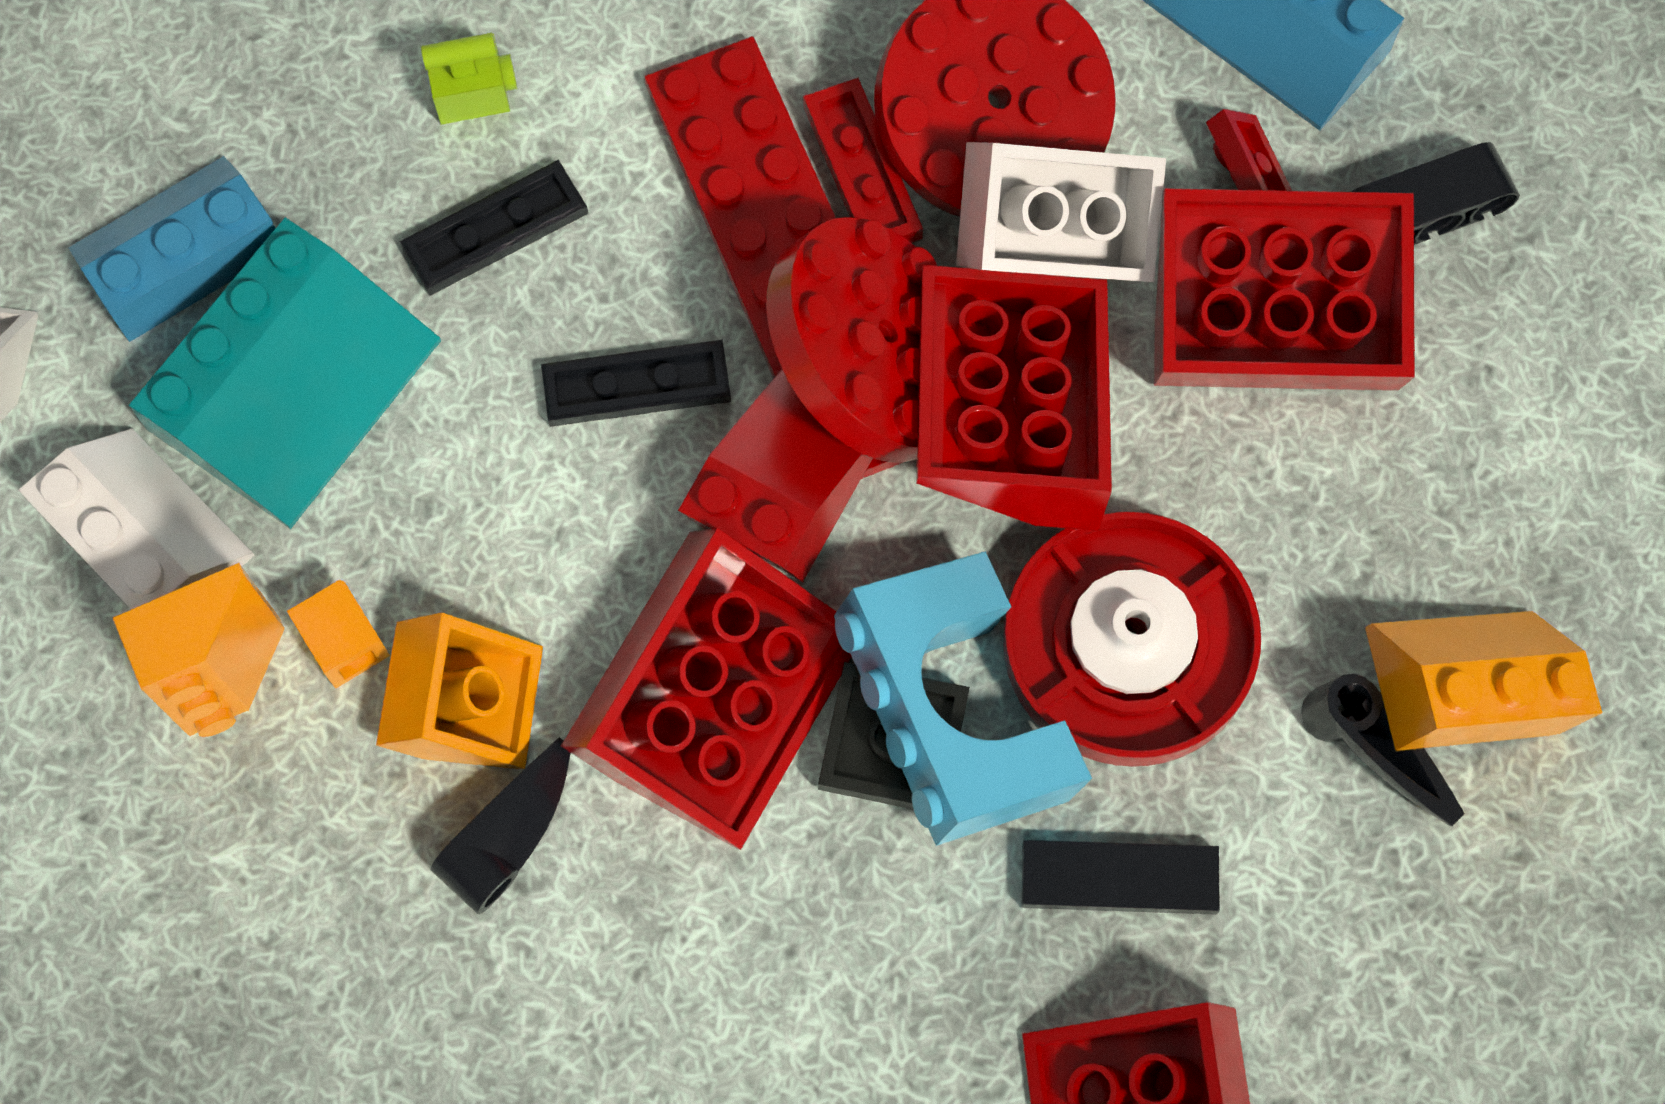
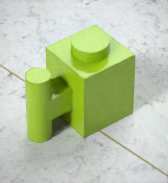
M485 33L421 46L424 66L428 70L432 97L441 125L511 112L507 91L518 89L511 54L499 56L494 33Z

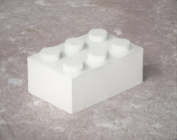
M967 142L956 266L990 271L1154 282L1166 158L1000 143Z

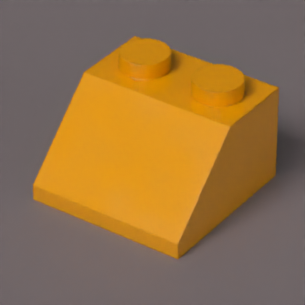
M443 612L396 622L376 746L425 760L525 769L543 646Z

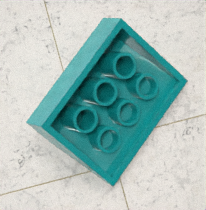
M285 217L131 401L129 406L147 431L291 529L438 346L441 338L337 251Z

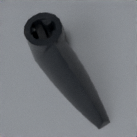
M1357 674L1342 675L1307 694L1303 700L1301 715L1303 724L1311 735L1325 742L1343 740L1355 755L1403 796L1445 824L1453 826L1465 814L1449 785L1424 748L1395 751L1382 694L1367 678ZM1340 704H1342V706L1344 707L1342 712H1340L1338 709Z
M560 737L481 810L448 843L431 865L430 870L479 915L489 909L514 882L519 870L540 842L554 816L564 788L571 752L561 747L563 740Z

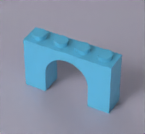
M986 551L853 588L834 615L837 639L843 650L851 654L861 676L860 687L866 704L872 710H876L886 732V747L890 759L896 767L902 768L913 793L912 805L914 813L920 824L929 829L936 846L1069 802L1092 779L1065 720L1003 740H983L970 737L954 729L939 716L927 698L921 674L924 654L941 647L990 633L1012 607Z

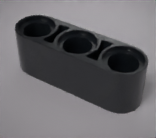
M1491 142L1473 145L1365 184L1351 191L1414 193V245L1431 239L1429 233L1437 231L1440 236L1484 220V213L1491 211L1493 216L1501 214L1513 206L1520 197L1499 153Z

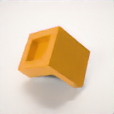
M342 580L334 582L287 610L288 615L335 689L390 656L350 589Z

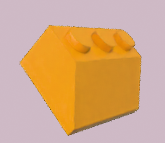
M240 563L113 617L140 688L189 736L198 733L201 737H208L224 732L235 724L234 716L250 709L284 632V626L280 617Z
M1533 611L1371 623L1365 627L1395 751L1556 735L1602 714L1586 651Z

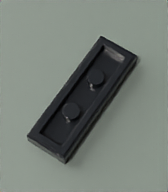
M558 159L401 240L400 243L428 294L431 296L589 213L587 205Z
M723 339L541 364L547 418L550 427L731 402Z
M1024 840L1022 843V908L1217 915L1220 911L1219 846Z

